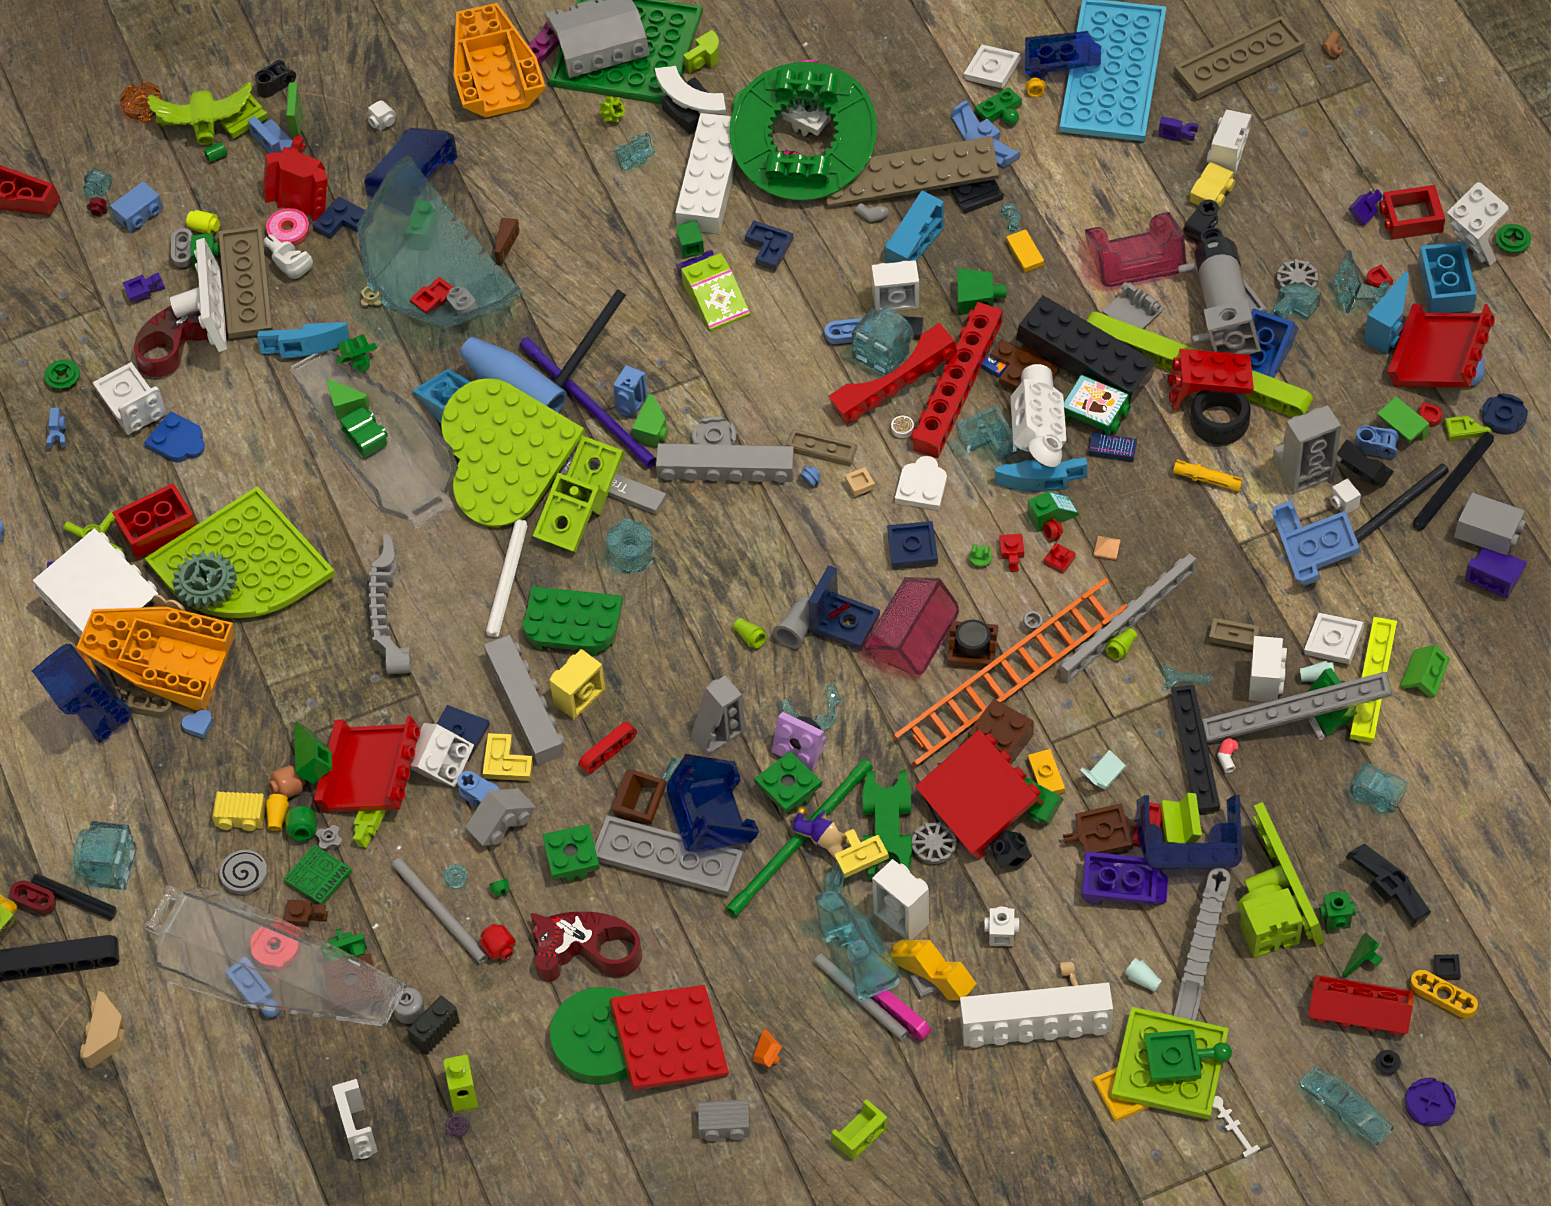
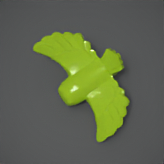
M246 82L238 91L218 101H214L213 95L207 90L196 91L191 94L188 105L172 104L154 95H149L148 104L150 109L158 117H161L164 122H172L176 125H192L198 144L210 145L214 142L215 121L229 118L233 114L240 112L241 107L245 105L251 95L252 87L251 82Z

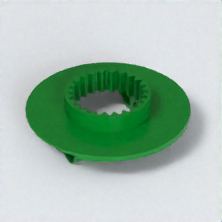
M795 62L765 71L745 88L738 98L731 115L730 143L738 166L745 176L757 187L769 194L784 199L814 200L842 190L852 183L865 169L876 145L877 119L870 97L854 77L830 65L816 62ZM807 104H810L811 109L818 106L820 112L825 110V115H830L831 122L834 123L835 134L833 135L834 141L830 143L831 149L826 148L825 155L821 153L815 156H805L802 154L784 155L782 151H778L777 145L774 144L773 133L775 132L774 125L778 124L777 118H783L782 112L789 113L790 107L797 110L798 105L805 108Z

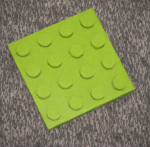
M1131 1007L1111 1098L1210 1120L1222 1062H1218L1214 1058L1199 1059L1202 1073L1201 1079L1151 1083L1144 1034L1194 1030L1197 1049L1213 1048L1220 1042L1226 1043L1229 1028Z

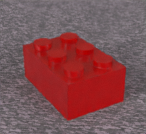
M174 483L112 512L116 527L136 560L163 547L196 525L193 513Z

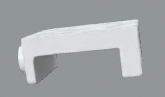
M357 1079L332 1086L353 1159L369 1158L378 1152L371 1127L356 1130L351 1116L352 1113L365 1110Z

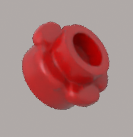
M1051 518L1049 522L1043 524V533L1046 539H1054L1056 541L1060 539L1063 527L1060 522Z

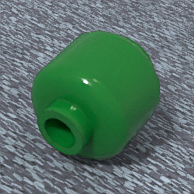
M296 806L287 812L285 818L286 832L290 838L297 841H306L315 835L317 831L316 814L311 808Z

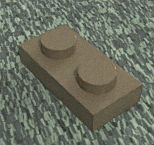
M1213 618L1209 642L1253 650L1254 636H1258L1260 626Z

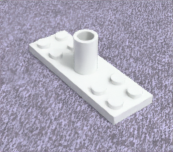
M205 238L196 240L197 250H194L198 262L195 263V267L199 277V287L170 297V302L177 318L200 311L201 316L198 318L201 327L207 329L210 344H215L218 352L227 350L221 269Z

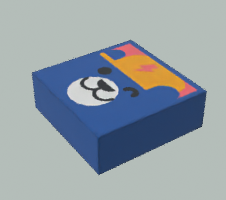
M989 354L981 363V368L1000 378L1007 365L991 359Z

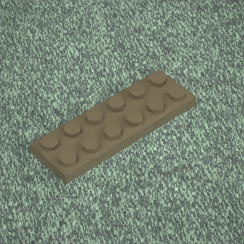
M1281 15L1175 65L1174 72L1192 94L1199 99L1304 49L1305 42Z
M262 225L218 231L229 339L258 335V331L273 330Z

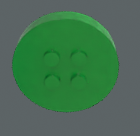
M608 987L589 988L572 995L557 1009L550 1026V1041L556 1062L570 1077L580 1082L594 1085L610 1084L628 1077L609 1001L611 997L629 994Z

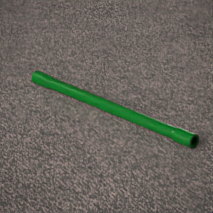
M862 759L849 773V776L807 821L814 820L823 810L826 811L827 817L847 794L866 777L867 771L873 769L872 764L868 760ZM795 833L744 890L739 892L725 907L726 911L731 916L737 917L750 903L755 894L808 837Z

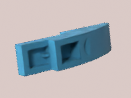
M347 322L303 324L302 329L258 331L257 335L261 354L280 353L281 358L300 357L337 348V344L350 339Z
M1086 457L1072 458L1061 462L1056 467L1041 466L1040 462L1036 459L1024 460L1020 463L1003 464L995 467L994 481L997 485L1021 491L1047 492L1067 489L1068 481L1087 478L1088 464Z

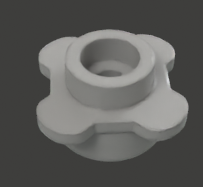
M332 825L330 828H320L316 831L321 849L332 850L341 845L342 838L338 835V826Z

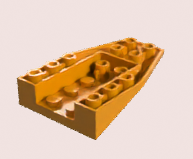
M170 607L92 609L76 648L84 655L135 686L199 711L207 709L235 636L233 623Z

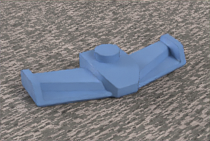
M967 100L954 107L951 118L964 140L992 136L997 164L1003 168L1020 158L1019 151H1015L996 140L1000 138V131L988 119L979 123Z

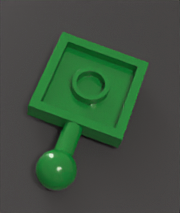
M1194 1030L1144 1034L1151 1083L1201 1079L1202 1073L1199 1059L1214 1058L1218 1062H1226L1232 1056L1231 1047L1224 1042L1217 1043L1213 1048L1197 1049Z

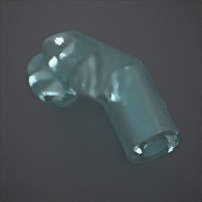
M1006 202V204L1001 206V213L1004 216L1008 215L1010 217L1007 229L1011 232H1017L1022 215L1014 203Z

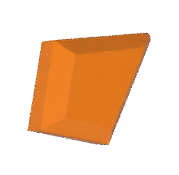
M764 1029L761 1033L753 1062L770 1068L772 1064L779 1062L780 1057L778 1053L782 1045L767 1029Z

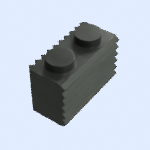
M440 996L407 1029L410 1042L428 1055L429 1051H433V1048H436V1044H440V1041H443V1037H446V1034H450V1031L453 1030V1027H456V1024H460L457 1007L443 996Z

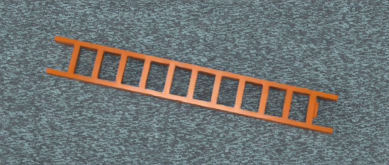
M1107 577L892 736L894 741L910 729L914 734L912 738L920 748L924 747L927 751L911 764L914 767L976 722L987 707L970 686L971 683L982 676L998 697L997 701L1003 702L1110 622L1113 616L1121 614L1126 609L1127 604H1124L1109 616L1093 595L1094 592L1109 582ZM1086 598L1103 619L1094 628L1090 627L1075 607ZM1067 612L1072 614L1085 631V634L1075 642L1058 621ZM1051 624L1068 645L1059 654H1056L1040 633ZM1034 637L1051 658L1040 668L1023 647L1025 643ZM1015 651L1019 653L1033 672L1024 680L1020 679L1005 659ZM998 663L1016 685L1005 694L988 673ZM963 689L980 710L970 720L967 719L952 699ZM945 703H947L962 723V726L953 733L949 732L934 712ZM927 716H929L945 738L934 747L916 725Z

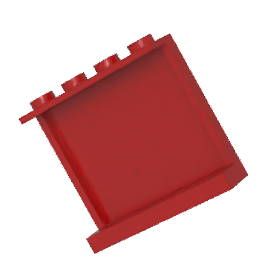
M1412 304L1387 371L1393 385L1470 388L1473 378L1476 377L1478 363L1482 360L1484 346L1488 343L1490 329L1494 326L1495 322L1494 314L1491 313L1488 304H1484L1482 313H1425L1421 304Z
M407 716L406 723L401 725L349 727L344 719L335 720L328 748L332 752V769L319 779L314 802L324 813L400 810L402 800L405 798L406 783L410 777L411 763L415 757L417 740L420 737V727L411 716Z
M980 729L915 786L978 860L986 855L983 848L1036 801L1041 805L1044 803L1039 797L1041 794L1040 790L1033 783L1028 785L1024 780L1027 775L1019 766L1014 768L1010 764L1013 759L1004 749L999 751L996 748L997 740L990 733L985 735Z

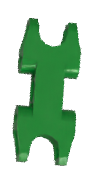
M867 771L863 787V815H875V835H863V841L878 835L889 855L888 859L866 868L868 880H872L876 875L878 866L882 863L890 862L892 859L910 869L912 862V835H900L899 815L911 814V788L906 771H900L897 783L889 788L879 786L875 781L874 771Z

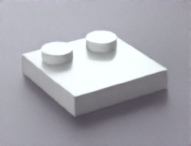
M981 45L964 72V78L968 81L1003 89L1021 60L1020 53Z
M1318 613L1304 649L1305 655L1350 664L1363 632L1364 622Z

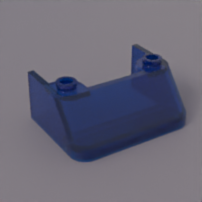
M1144 795L1136 800L1138 840L1146 864L1153 869H1230L1239 865L1242 860L1240 795H1234L1226 800L1227 823H1218L1210 829L1209 843H1163L1161 829L1155 824H1150L1149 795Z

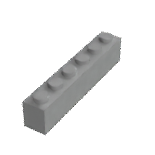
M658 444L656 461L657 479L793 482L794 447Z
M507 635L484 644L485 655L537 766L564 756L562 746H565L564 738L561 732L556 733L555 727H557L552 714L548 715L546 709H548L544 696L539 697L537 693L539 691L538 684L535 678H530L528 674L530 673V668L527 661H522L520 657L522 652L518 642L513 643L511 636Z

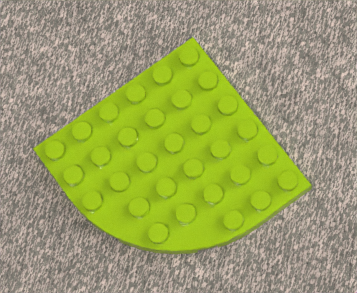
M258 486L145 557L146 564L175 596L172 580L175 579L173 573L179 571L178 564L185 565L184 558L191 561L193 559L192 554L201 557L202 551L205 552L206 556H209L214 551L215 558L219 554L223 555L224 560L229 558L231 565H234L237 581H235L236 589H231L232 596L224 595L226 602L218 600L217 607L213 606L212 603L209 604L208 609H205L204 604H201L199 609L195 608L194 603L189 606L202 613L224 618L256 617L277 611L299 600L335 576L334 569Z

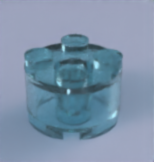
M625 518L610 529L607 534L606 543L608 557L614 569L621 573L630 574V571L638 570V572H641L650 566L653 561L654 549L652 533L647 526Z

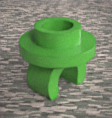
M973 544L972 550L969 553L970 562L976 567H985L990 564L992 560L990 547L988 545L984 547Z

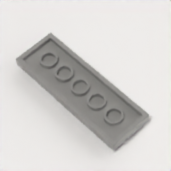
M608 815L605 818L595 844L598 862L725 896L730 894L744 856L741 850Z

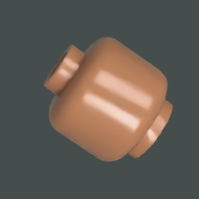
M291 765L273 771L268 782L271 794H281L288 798L300 794L303 786H305V779L300 778L295 773V767Z

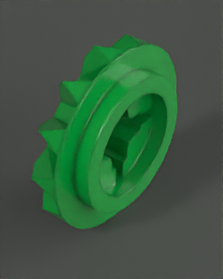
M1517 224L1504 225L1496 233V246H1500L1501 251H1509L1510 255L1513 252L1520 254L1523 250L1527 251L1528 246L1531 244L1529 231ZM1513 235H1515L1516 238L1515 243L1510 242L1511 237H1513Z
M58 360L47 367L44 378L52 389L58 388L62 391L63 388L68 387L70 389L72 384H77L80 370L73 361ZM66 373V378L62 377L61 379H59L58 375H64Z

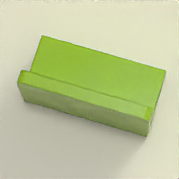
M1187 793L1180 802L1163 800L1160 803L1166 844L1192 847L1202 836L1196 794Z

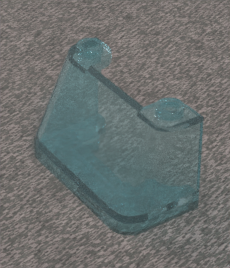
M827 891L816 895L815 901L821 933L826 943L831 941L830 938L839 940L842 946L850 944L847 947V956L851 962L855 984L853 989L858 1001L897 986L900 982L899 969L870 918L837 891Z

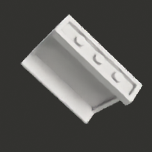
M95 528L32 581V589L80 638L92 609L141 608L148 605L151 601L154 603L152 597L155 594L158 595L155 585L150 581H146L141 576L140 570L125 560L126 557L123 552L118 548L114 549L109 544L110 540L103 532L99 533Z

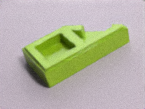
M1469 416L1445 418L1444 421L1449 441L1478 438L1486 431L1491 434V428L1479 425Z

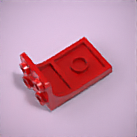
M1180 348L1177 357L1173 358L1172 372H1169L1167 377V385L1171 386L1169 402L1172 403L1173 410H1178L1183 398L1196 391L1206 390L1252 394L1254 385L1250 355Z

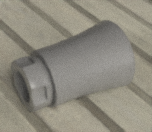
M801 597L798 602L794 603L786 616L773 629V635L777 641L788 648H800L810 627L808 597Z

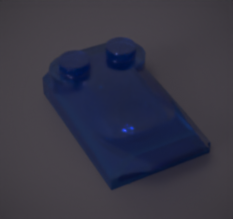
M1089 31L1025 37V73L1030 78L1041 79L1048 72L1101 65V46L1091 38Z

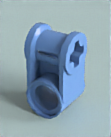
M1364 425L1358 428L1354 444L1363 450L1365 455L1392 459L1397 455L1396 442L1399 440V433L1393 429Z
M472 771L462 772L457 779L460 797L477 808L489 790H501L494 783L488 782Z

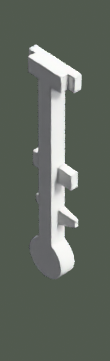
M1215 1096L1212 1109L1219 1111L1220 1114L1217 1117L1224 1118L1228 1124L1225 1126L1226 1130H1232L1246 1149L1242 1153L1244 1157H1249L1260 1150L1258 1145L1251 1147L1237 1126L1241 1125L1239 1120L1233 1122L1229 1116L1232 1110H1225L1222 1098Z

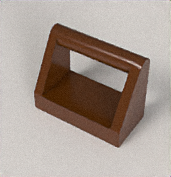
M626 770L611 810L617 818L639 824H652L667 782L636 770ZM642 787L655 788L646 814L635 811L634 808Z

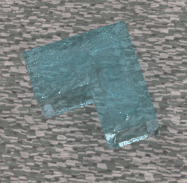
M997 404L956 423L957 436L967 453L987 444L998 462L1018 453V447L1013 443V432Z

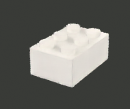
M892 859L872 878L874 914L905 940H913L929 924V888L922 879H917L910 874L909 869L904 864H898Z

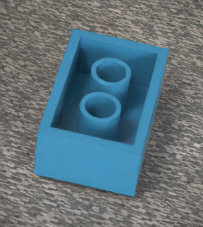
M1455 242L1420 246L1418 266L1429 313L1473 311L1477 293L1465 243Z

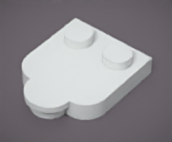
M923 456L916 463L904 466L895 495V504L940 511L947 483V475L942 468L938 467V463L933 457Z

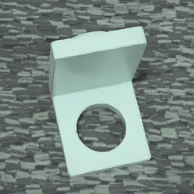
M1109 750L1091 771L1083 767L1080 770L1096 786L1106 790L1127 766Z

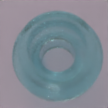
M453 864L444 871L446 884L453 888L463 886L468 879L467 870L462 865ZM454 873H460L458 876H452Z

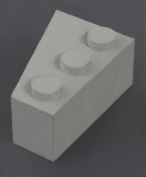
M726 676L713 680L705 688L691 734L692 740L706 756H709L745 732L742 694Z

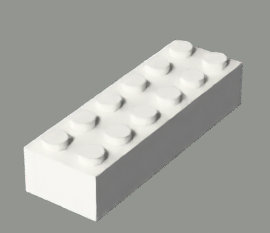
M700 113L676 209L677 225L697 221L700 232L720 234L737 164L730 143L731 116Z
M1109 983L960 997V1023L963 1046L977 1048L984 1044L1004 1045L1015 1041L1027 1043L1035 1039L1054 1040L1057 1037L1065 1036L1077 1038L1085 1034L1104 1035L1107 1032H1112L1113 1005Z

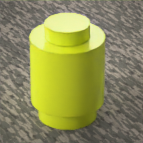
M195 210L188 213L186 226L195 232L214 234L219 230L220 220L216 214Z

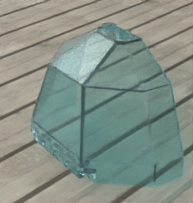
M409 154L391 167L357 223L364 275L368 279L366 282L367 286L373 293L378 291L381 294L382 298L380 301L387 310L392 308L395 312L444 330L508 307L523 294L521 288L506 275L499 265H496L497 263L487 252L481 256L478 255L484 248L473 235L467 240L464 239L470 231L460 219L453 223L450 222L456 217V214L447 204L443 205V198L416 166ZM440 277L453 287L466 288L475 298L478 308L457 315L449 305V302L446 301L434 311L425 314L410 303V299L423 286L428 287Z

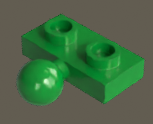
M1008 87L974 106L975 113L982 120L988 119L990 122L1002 116L1003 122L1012 126L1019 120V113L1015 108L1022 105V98Z

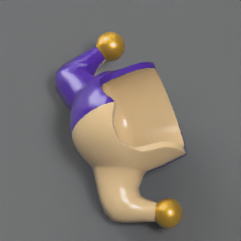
M799 807L796 810L797 815L792 825L794 832L811 838L817 847L826 850L835 860L834 854L844 850L843 843L847 838L845 833L838 831L834 821L827 820L825 810L818 814L814 820L807 821L803 819L807 814L806 808Z

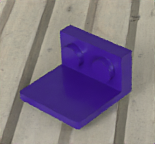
M1482 547L1476 560L1471 558L1468 563L1465 581L1508 599L1527 562L1510 554L1506 556Z

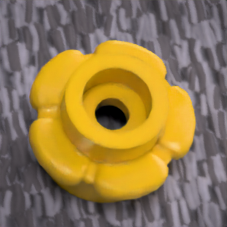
M1032 78L1026 82L1025 89H1027L1026 91L1029 96L1040 97L1044 94L1046 83L1043 80Z

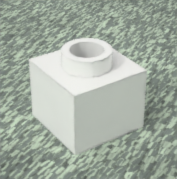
M1348 479L1332 487L1330 500L1335 509H1339L1341 512L1346 511L1348 514L1359 508L1361 494Z

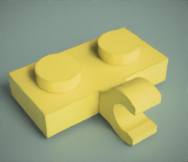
M854 829L845 832L849 848L834 854L835 860L845 878L889 858L888 852L878 835L860 842Z

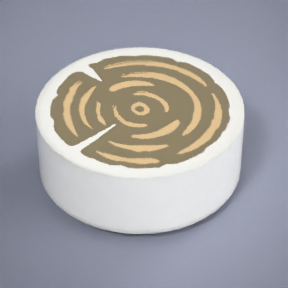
M908 416L894 418L891 423L893 435L902 439L911 436L914 429L913 420Z

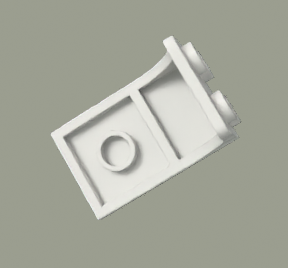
M1478 182L1447 214L1451 220L1449 224L1455 230L1453 233L1458 238L1457 241L1464 242L1466 250L1470 248L1474 252L1473 256L1479 262L1483 263L1485 261L1491 266L1496 261V258L1489 244V236L1498 221L1509 211V208L1494 193Z
M132 362L92 382L95 390L127 435L166 415L160 390L156 386L150 389Z

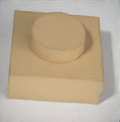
M866 467L845 475V481L854 497L875 489V483Z

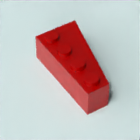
M0 165L1 210L51 215L60 200L54 184Z

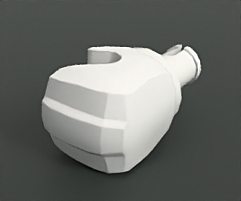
M273 234L268 235L272 241L267 237L264 239V246L273 252L272 260L275 262V265L290 279H297L303 276L313 266L311 256L306 251L302 253L295 251V246L291 242L281 243Z

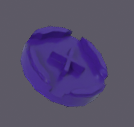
M1423 1078L1412 1083L1405 1099L1406 1111L1412 1120L1420 1125L1429 1127L1441 1126L1449 1121L1454 1114L1456 1105L1455 1094L1450 1086L1445 1082L1436 1081L1435 1078Z

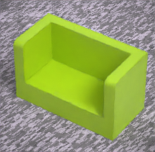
M867 1099L862 1102L863 1110L842 1131L838 1132L834 1129L831 1132V1142L852 1161L888 1128V1117Z

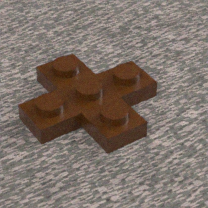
M1000 339L990 353L991 359L1007 365V368L999 378V384L1014 391L1021 384L1022 371L1030 365L1041 364L1047 366L1052 371L1053 380L1059 373V366L1043 359L1044 356L1024 344L1019 348Z

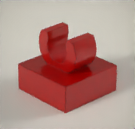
M1055 543L1044 558V564L1064 574L1074 561L1076 553Z

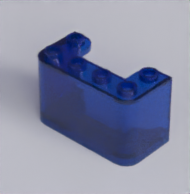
M73 644L62 645L31 670L58 708L67 715L78 714L94 739L99 743L110 737L113 731L130 720L132 710L105 673Z

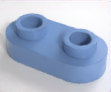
M860 318L832 321L825 326V338L832 344L863 341L856 337L857 333L855 332H859L860 335L866 338L869 335L868 323Z

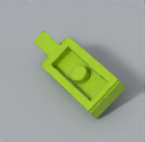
M386 810L358 812L353 823L355 826L353 840L358 847L367 848L371 841V835L376 834Z

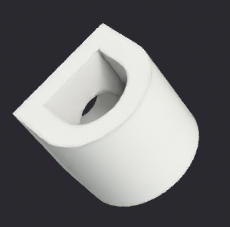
M378 101L368 107V121L373 128L381 131L395 122L396 112L384 101Z

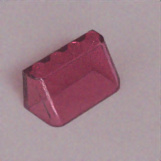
M905 577L862 648L870 657L909 674L921 675L925 672L951 628L952 621H955L958 617V603L940 578Z

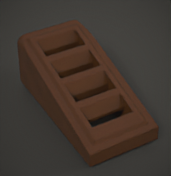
M502 218L500 220L495 247L497 266H502L520 232L517 219Z

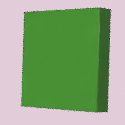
M292 82L288 85L286 116L292 141L296 135L301 136L303 108L297 82Z

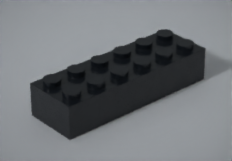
M1042 295L1018 326L1017 341L1078 377L1082 374L1129 394V404L1135 400L1152 378L1156 364L1154 360Z

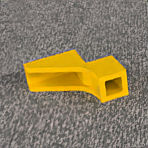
M900 940L893 946L892 952L887 956L893 964L930 981L943 993L947 1000L960 1001V997H966L977 984L961 962H946L931 940Z

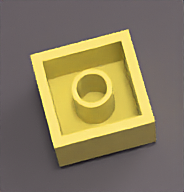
M582 649L576 655L570 656L566 664L560 670H556L549 679L553 705L573 720L606 689L602 664Z

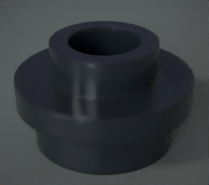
M1383 1050L1376 1056L1375 1064L1381 1073L1390 1075L1399 1070L1401 1059L1396 1052ZM1384 1059H1390V1060H1392L1393 1062H1392V1063H1386V1062L1384 1061Z

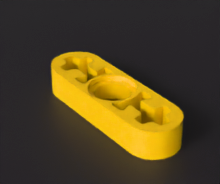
M1418 970L1413 973L1410 988L1415 994L1463 1019H1470L1476 1014L1478 1001L1473 995L1426 970ZM1426 980V984L1418 985V981ZM1434 984L1435 986L1433 989V993H1431L1430 988H1432ZM1439 990H1447L1451 997L1441 999L1438 997L1437 992ZM1455 996H1457L1458 1000L1455 1001V1004H1452L1454 1002ZM1470 1004V1007H1467L1466 1010L1462 1009V1005Z

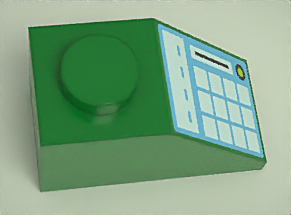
M1046 492L1028 499L1027 516L1037 532L1042 531L1043 524L1049 522L1051 518L1062 523L1079 515L1070 498L1065 495Z

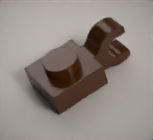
M287 900L284 923L289 926H309L310 920L325 922L328 917V911H325L326 905L317 904L313 906L309 900Z

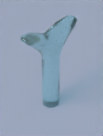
M1165 663L1162 665L1164 674L1167 677L1164 684L1165 690H1168L1178 682L1211 684L1210 674L1181 673L1170 668Z

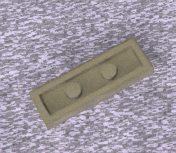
M792 429L786 446L794 447V453L850 467L857 451V444L797 429Z

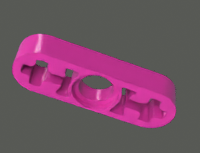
M879 986L871 994V998L917 1040L922 1041L931 1033L929 1025L885 987Z

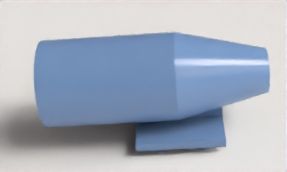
M475 337L469 338L463 344L460 355L478 376L476 380L490 378L505 381L554 411L560 412L566 401L567 392L515 353Z

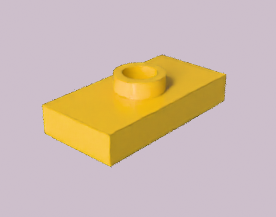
M1048 749L1029 754L1027 760L1036 783L1056 794L1065 793V787L1051 750Z

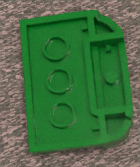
M532 586L525 620L522 621L524 637L538 651H543L544 647L571 650L582 649L583 651H588L590 656H598V652L613 646L615 642L623 596Z

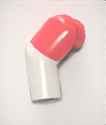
M1230 738L1225 739L1221 743L1217 753V758L1225 773H1231L1236 769L1231 755L1232 752H1236L1235 749H1238V742Z

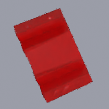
M288 149L285 155L279 152L265 155L263 197L265 203L276 201L278 208L297 209L305 215L310 214L312 221H316L325 212L328 178L322 162L291 149Z

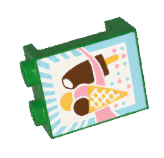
M1082 374L1064 400L1066 423H1069L1070 419L1074 417L1104 430L1106 435L1117 433L1122 417H1126L1131 409L1129 394Z

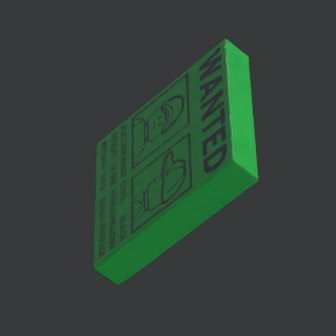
M313 845L286 875L284 882L316 904L324 905L348 878L352 870L321 848Z

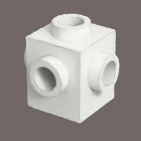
M1003 906L990 908V918L985 917V932H990L989 946H1014V933H1019V918H1014V909Z

